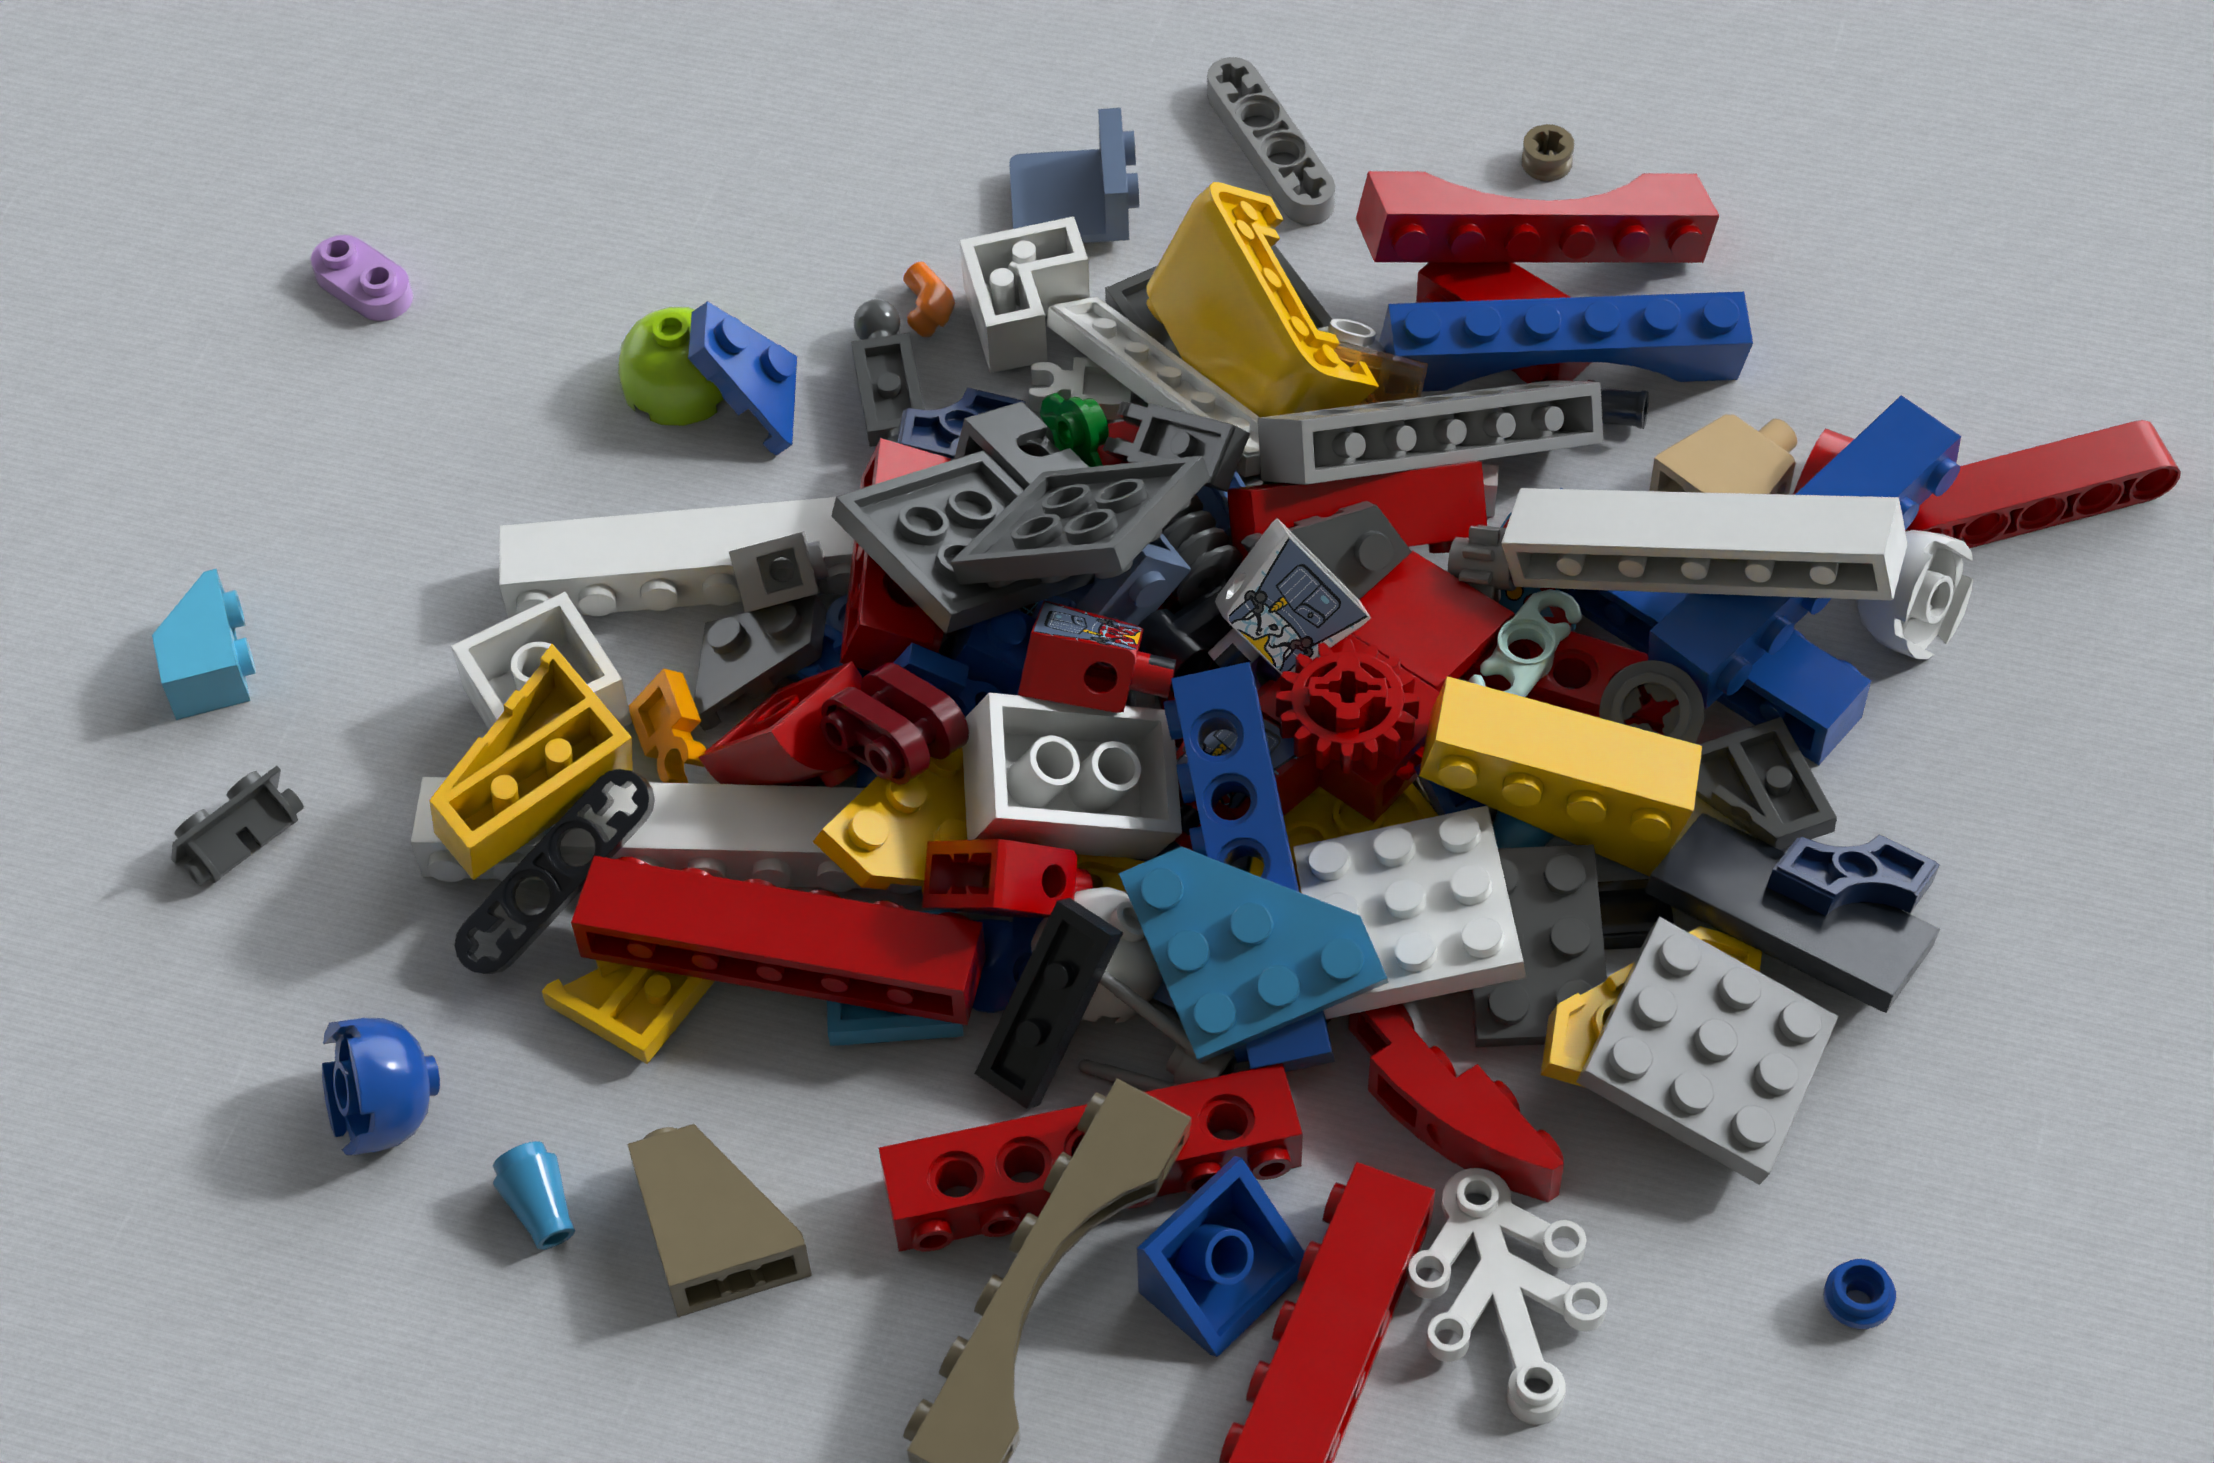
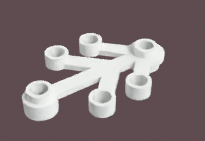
M1481 1168L1462 1170L1452 1176L1444 1187L1442 1209L1448 1220L1430 1249L1416 1253L1410 1260L1407 1278L1408 1285L1411 1291L1421 1298L1434 1299L1443 1295L1449 1287L1451 1266L1472 1236L1480 1262L1450 1310L1438 1314L1430 1321L1427 1331V1348L1440 1361L1453 1362L1461 1359L1468 1351L1472 1329L1492 1298L1515 1368L1510 1375L1507 1389L1509 1409L1515 1417L1525 1423L1532 1425L1545 1424L1554 1420L1561 1412L1566 1393V1383L1562 1373L1554 1365L1543 1360L1522 1293L1562 1314L1565 1321L1572 1328L1579 1331H1592L1603 1323L1607 1309V1297L1604 1291L1596 1284L1579 1282L1571 1286L1509 1253L1502 1233L1509 1234L1542 1250L1546 1261L1552 1266L1560 1269H1569L1581 1262L1585 1252L1586 1235L1578 1224L1569 1220H1559L1550 1224L1512 1204L1508 1185L1494 1172ZM1478 1193L1488 1197L1489 1201L1483 1205H1474L1467 1201L1465 1196ZM1557 1238H1568L1575 1243L1576 1248L1568 1252L1560 1251L1554 1247L1552 1241ZM1431 1267L1438 1270L1442 1276L1436 1281L1428 1282L1422 1280L1417 1275V1272L1422 1268ZM1580 1299H1586L1594 1303L1598 1310L1591 1314H1582L1573 1307V1303ZM1446 1329L1453 1330L1459 1334L1461 1340L1456 1344L1447 1345L1440 1342L1436 1334ZM1528 1379H1540L1547 1382L1550 1389L1545 1393L1537 1394L1528 1390L1524 1383Z

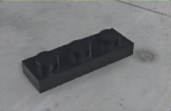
M1071 898L1058 900L974 1074L1026 1109L1039 1106L1123 932Z

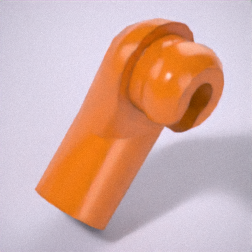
M920 261L907 269L903 281L917 296L915 301L917 307L907 315V323L920 336L927 338L935 333L938 326L944 327L947 324L955 307V299L951 290L925 262Z

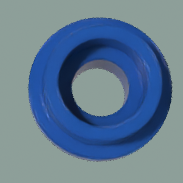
M1853 1259L1838 1265L1830 1272L1824 1286L1823 1296L1828 1311L1837 1321L1851 1328L1869 1329L1879 1326L1889 1318L1896 1302V1290L1892 1279L1884 1268L1867 1259ZM1853 1290L1862 1291L1870 1298L1871 1302L1869 1304L1857 1303L1851 1300L1847 1293Z

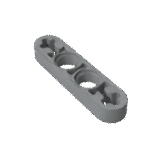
M1238 57L1222 58L1214 62L1208 69L1207 97L1209 103L1285 214L1292 221L1305 225L1319 224L1329 219L1334 212L1335 182L1257 69L1249 61ZM1242 87V98L1238 99V92L1235 88ZM1261 115L1269 118L1272 122L1265 127L1255 128L1246 125L1243 121L1250 116ZM1288 152L1295 155L1298 159L1292 164L1278 165L1268 158L1275 153ZM1303 181V189L1306 194L1300 195V182Z

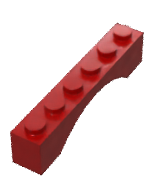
M1368 171L1356 215V222L1374 262L1704 263L1720 215L1697 174L1643 173L1630 183L1599 195L1580 199L1534 200L1484 193L1448 182L1424 171Z

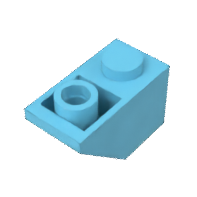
M217 569L203 572L152 634L161 684L176 720L251 701L245 676L256 674L255 664L247 638L237 640L235 628L246 626L242 606L236 590L224 591Z

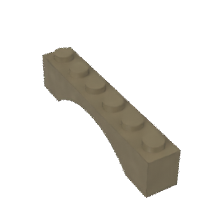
M1118 1078L1106 1097L1098 1092L1094 1094L1077 1127L1079 1131L1085 1133L1073 1157L1065 1152L1060 1154L1043 1187L1045 1191L1051 1193L1039 1217L1027 1213L1010 1243L1009 1250L1017 1254L1004 1279L993 1274L980 1294L974 1312L981 1315L982 1318L969 1341L958 1336L947 1352L939 1370V1375L947 1378L934 1403L922 1399L912 1414L903 1433V1438L911 1441L907 1449L909 1463L1009 1462L1020 1442L1019 1423L1014 1400L1015 1362L1023 1326L1040 1288L1061 1258L1091 1229L1124 1208L1157 1195L1189 1137L1191 1117Z

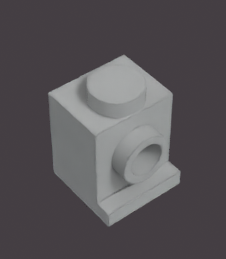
M805 531L729 551L745 613L818 594L821 592L818 580L829 577L820 541L807 543ZM780 557L789 559L794 566L792 578L785 582L776 580L771 574V564Z

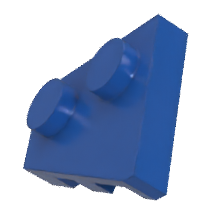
M705 302L692 312L688 358L707 380L718 387L723 399L738 416L747 409L751 411L769 432L768 437L763 442L764 446L777 456L793 444L797 356L745 325L739 319L729 315L710 302Z

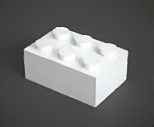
M988 693L965 717L969 729L968 742L962 747L967 840L1003 839L1074 850L1076 854L1151 860L1182 834L1175 740H1171L1165 710L1125 706L1124 712L1114 713L1019 695Z

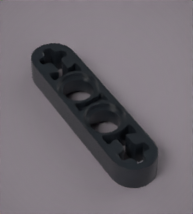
M616 769L606 772L594 782L461 925L456 933L454 946L456 955L464 967L472 972L482 974L503 972L526 951L582 891L593 857L612 858L648 820L654 808L655 797L653 788L646 778L633 771ZM634 784L637 790L634 792L632 800L638 807L632 814L620 810L605 823L617 830L616 834L609 840L602 827L584 818V814L592 808L595 815L603 816L614 802L613 797L608 793L611 787L617 785L626 789ZM584 829L594 839L595 852L591 860L585 865L572 867L565 862L561 855V841L571 830ZM530 877H538L543 880L549 887L550 892L547 907L536 915H527L522 912L517 906L515 899L516 889L519 884ZM501 904L507 916L515 922L524 925L526 930L519 936L515 928H507L496 942V946L501 951L500 956L497 959L492 956H483L478 960L474 953L477 951L479 943L474 938V935L478 930L492 933L506 920L494 913Z

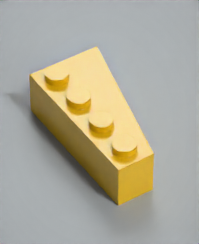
M1447 676L1430 714L1419 776L1576 845L1594 844L1595 853L1650 877V874L1670 852L1694 811L1702 746Z

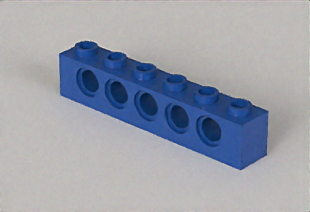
M1250 662L1172 678L1175 699L1163 701L1171 740L1183 738L1188 762L1176 765L1184 804L1197 803L1201 826L1189 828L1193 851L1230 866L1241 857H1256L1264 863L1261 878L1299 892L1255 678ZM1220 729L1229 730L1237 736L1235 747L1223 756H1212L1202 750L1205 738L1213 731ZM1241 793L1251 800L1247 813L1237 820H1224L1215 814L1218 801L1226 794ZM1324 1011L1233 1049L1237 1063L1249 1061L1251 1069L1283 1063L1285 1072L1335 1062Z

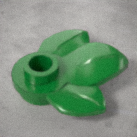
M1058 393L1045 396L1040 409V417L1051 430L1055 446L1060 451L1070 448L1088 467L1103 466L1097 450L1099 446L1105 445L1107 437H1109V428L1106 416L1100 405L1092 398L1082 400L1079 397H1071L1065 400Z

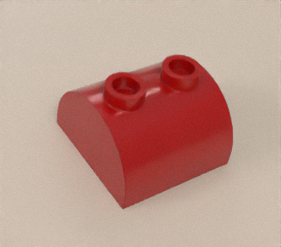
M851 661L782 687L698 758L710 775L720 784L816 787L823 781L826 787L832 788L852 776L859 769V765L853 757L845 752L835 750L825 739L821 730L822 705L827 699L847 687H855L861 690L863 678Z

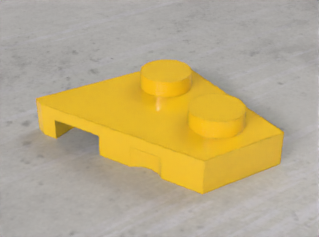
M596 960L598 969L564 986L558 978L548 983L541 992L545 1005L648 1064L715 981Z

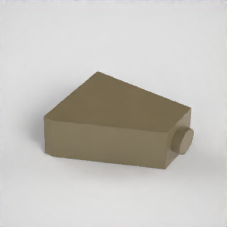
M695 1124L678 1129L674 1127L660 1128L650 1132L642 1140L627 1144L677 1317L812 1276L802 1232Z

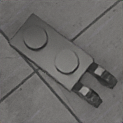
M1123 401L1117 415L1126 423L1139 427L1133 443L1121 438L1107 437L1103 451L1130 463L1203 456L1210 479L1204 486L1227 492L1250 433L1230 423L1151 403H1149L1148 407Z

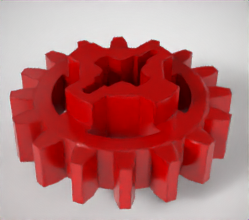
M1345 639L1342 645V652L1333 653L1325 642L1319 643L1317 659L1312 660L1300 653L1295 657V672L1283 671L1281 675V692L1276 693V716L1280 717V735L1282 739L1294 738V754L1297 757L1306 755L1310 751L1315 752L1316 768L1324 769L1330 760L1333 759L1340 761L1343 774H1350L1353 768V761L1362 760L1371 771L1377 769L1379 753L1383 752L1386 756L1396 759L1400 756L1401 740L1412 741L1414 737L1415 720L1418 719L1419 695L1414 694L1415 677L1413 673L1400 675L1401 659L1397 655L1389 657L1383 662L1379 660L1377 644L1372 643L1366 648L1364 653L1355 652L1352 639Z

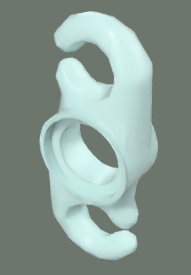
M1553 589L1532 594L1515 616L1501 627L1497 646L1492 656L1480 665V672L1484 676L1502 675L1511 683L1510 689L1504 692L1526 697L1536 683L1551 670L1554 653L1559 642L1571 633V626L1568 623H1549L1540 615V611L1547 607H1559L1565 611L1569 623L1577 624L1582 619L1581 609L1571 595ZM1528 639L1538 643L1542 647L1543 653L1533 659H1522L1513 655L1509 651L1508 646L1516 640ZM1475 674L1469 679L1470 683L1485 686V681L1481 675Z

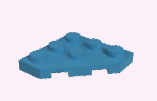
M1179 847L1119 873L1199 1063L1389 983L1360 915L1184 847Z

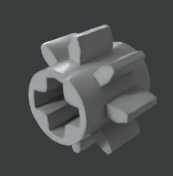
M1478 525V527L1470 526L1469 538L1456 537L1451 545L1448 558V572L1457 577L1459 581L1465 582L1494 601L1499 602L1501 590L1514 591L1516 589L1501 543L1506 528Z

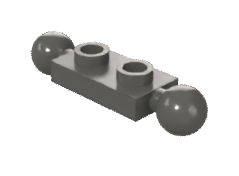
M873 299L863 303L857 309L853 324L855 332L861 340L851 342L869 447L877 446L880 438L893 442L897 441L903 410H907V408L925 410L910 333L898 334L900 316L892 304L885 300Z

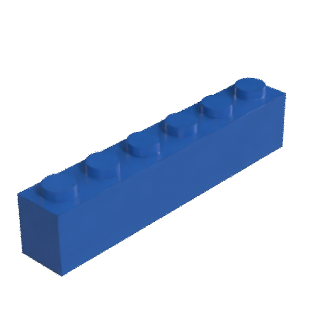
M1901 395L1795 495L1899 497L1906 530L1915 519L1919 506L1932 494L1938 497L1945 493L1958 476L1960 465L1956 462L1961 436ZM1689 593L1650 630L1648 661L1667 662L1685 671L1701 691L1704 708L1707 709L1723 693L1728 696L1734 694L1745 683L1752 670V665L1766 652L1770 655L1777 653L1791 637L1795 624L1808 612L1813 615L1819 613L1831 598Z
M1559 588L1560 591L1571 595L1576 600L1584 617L1639 652L1648 654L1650 630L1689 594ZM1794 629L1787 643L1777 653L1770 655L1766 652L1752 665V670L1747 680L1734 694L1728 696L1723 693L1716 701L1754 725L1782 717L1802 755L1815 764L1820 765L1862 718L1872 680L1863 676L1851 663L1836 659L1810 643L1803 634Z

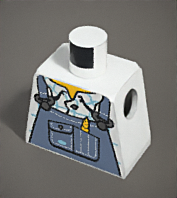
M1276 518L1218 594L1215 603L1221 615L1233 629L1208 654L1220 668L1250 662L1251 665L1261 655L1282 675L1283 671L1295 672V657L1300 653L1312 660L1318 656L1319 643L1325 642L1331 648L1363 626L1371 617L1360 600Z

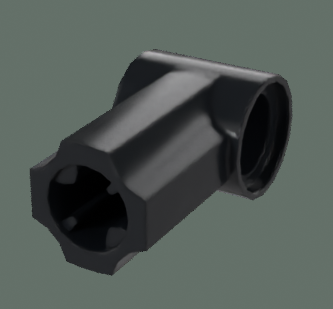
M1225 579L1176 613L1165 608L1159 609L1147 616L1138 625L1143 629L1139 651L1175 659L1176 664L1173 678L1208 671L1213 662L1208 652L1233 629L1221 615L1215 603L1218 594L1229 579ZM1171 682L1170 690L1174 692Z

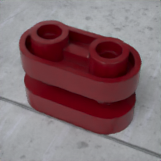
M891 662L883 664L864 676L861 681V690L855 687H847L827 699L822 705L821 730L827 742L835 750L845 752L872 769L880 778L888 779L899 785H904L925 772L930 765V756L935 759H944L965 746L969 739L967 721L959 706L949 695L903 667Z

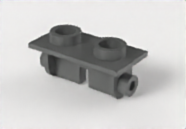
M278 766L272 768L262 777L257 771H253L230 788L226 794L229 798L227 803L210 815L205 809L196 812L175 830L174 834L178 839L172 844L171 860L176 864L188 855L191 861L185 864L184 867L190 877L199 886L208 880L216 883L221 877L251 855L250 850L237 835L246 830L261 848L298 821L296 814L304 809L303 803L290 788L281 794L277 790L281 769Z

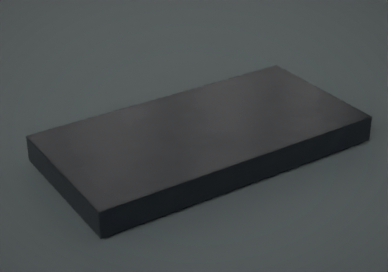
M1703 812L1650 874L1645 889L1648 895L1887 1013L1932 949L1940 931L1939 928L1901 909L1879 903H1850L1842 905L1831 911L1827 916H1824L1767 888L1772 869L1785 852Z

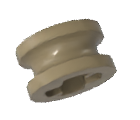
M1551 124L1535 126L1529 130L1523 141L1522 167L1524 171L1532 178L1540 181H1555L1566 176L1572 168L1574 139L1571 133L1563 127Z

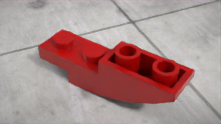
M1402 1004L1349 1014L1348 1029L1371 1055L1368 1091L1392 1117L1419 1140L1464 1169L1481 1168L1494 1172L1506 1182L1510 1191L1545 1202H1550L1559 1196L1564 1168L1562 1152L1549 1133L1542 1129L1536 1131L1520 1113L1519 1103L1506 1084L1500 1080L1493 1082L1478 1064L1456 1077L1455 1069L1447 1055L1437 1046L1429 1048L1416 1033L1412 1018Z

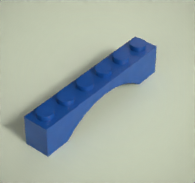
M1741 291L1388 304L1379 342L1386 352L1383 365L1385 392L1400 393L1446 391L1468 381L1502 371L1566 362H1601L1634 366L1663 374L1678 382L1738 380L1753 345V338L1745 293Z

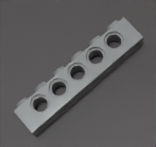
M1551 380L1257 418L1261 481L1305 485L1603 443L1600 382Z

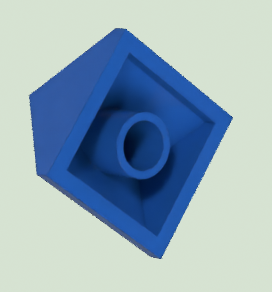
M1234 1156L1137 1247L1138 1293L1209 1355L1218 1357L1298 1280V1272L1305 1251L1242 1157Z

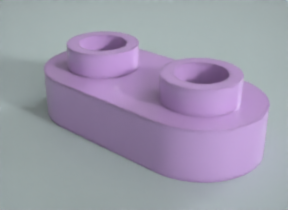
M349 235L333 236L322 241L313 250L311 264L319 286L365 318L374 321H387L399 317L410 307L413 300V292L406 271L359 238Z

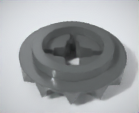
M1650 660L1631 664L1619 671L1610 680L1601 698L1600 718L1627 725L1626 721L1634 718V714L1643 709L1641 701L1643 695L1640 687L1644 686L1647 694H1651L1656 702L1667 701L1671 703L1676 700L1679 702V705L1670 708L1671 712L1666 713L1662 717L1665 726L1662 728L1664 735L1695 744L1705 721L1704 704L1701 691L1685 671L1667 662ZM1633 723L1631 725H1628L1631 727L1659 734L1657 731L1653 730L1652 726L1649 723H1642L1639 725L1637 723Z

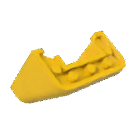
M1212 182L1192 202L1146 285L1149 297L1147 299V306L1150 312L1164 325L1183 361L1259 417L1358 405L1375 391L1379 385L1365 362L1358 361L1352 367H1349L1339 359L1334 351L1340 344L1335 334L1319 331L1315 327L1271 249L1280 240L1275 228L1284 221L1272 198L1224 183Z

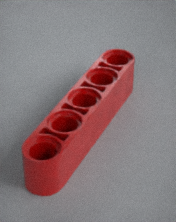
M2145 420L2132 421L1960 466L1958 476L1950 488L1941 496L1937 497L1934 494L1929 496L1919 506L1915 519L1905 531L1918 530L1939 533L1962 540L1969 548L2154 500L2169 492L2177 484L2181 471L2152 423Z

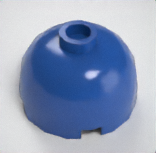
M359 1018L329 1022L324 1033L323 1044L336 1043L335 1061L322 1063V1081L325 1104L334 1136L342 1137L347 1131L351 1142L342 1151L345 1155H358L382 1151L402 1144L416 1133L428 1113L430 1096H436L439 1093L440 1075L435 1058L432 1055L424 1056L419 1041L405 1027L384 1018Z

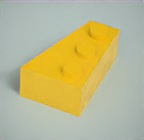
M553 643L542 655L539 667L520 691L515 690L506 701L504 712L483 738H477L429 800L434 833L472 880L556 824L594 782L606 772L616 769L633 771L632 737Z

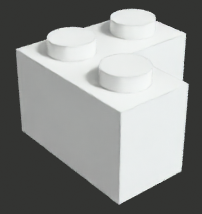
M1074 216L960 240L963 286L990 373L1048 361L1045 315L1048 314V307L1090 298L1089 261Z

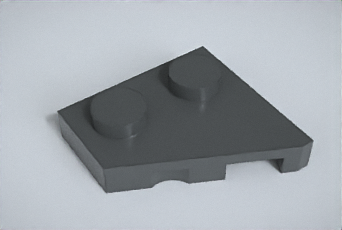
M1368 501L1340 508L1334 515L1329 517L1313 516L1294 522V527L1289 528L1358 599L1362 598L1412 552L1379 507ZM1262 534L1248 535L1240 543L1249 553Z
M1782 717L1698 744L1702 746L1696 796L1756 839L1782 850L1790 847L1801 836L1811 840L1835 832L1837 816Z

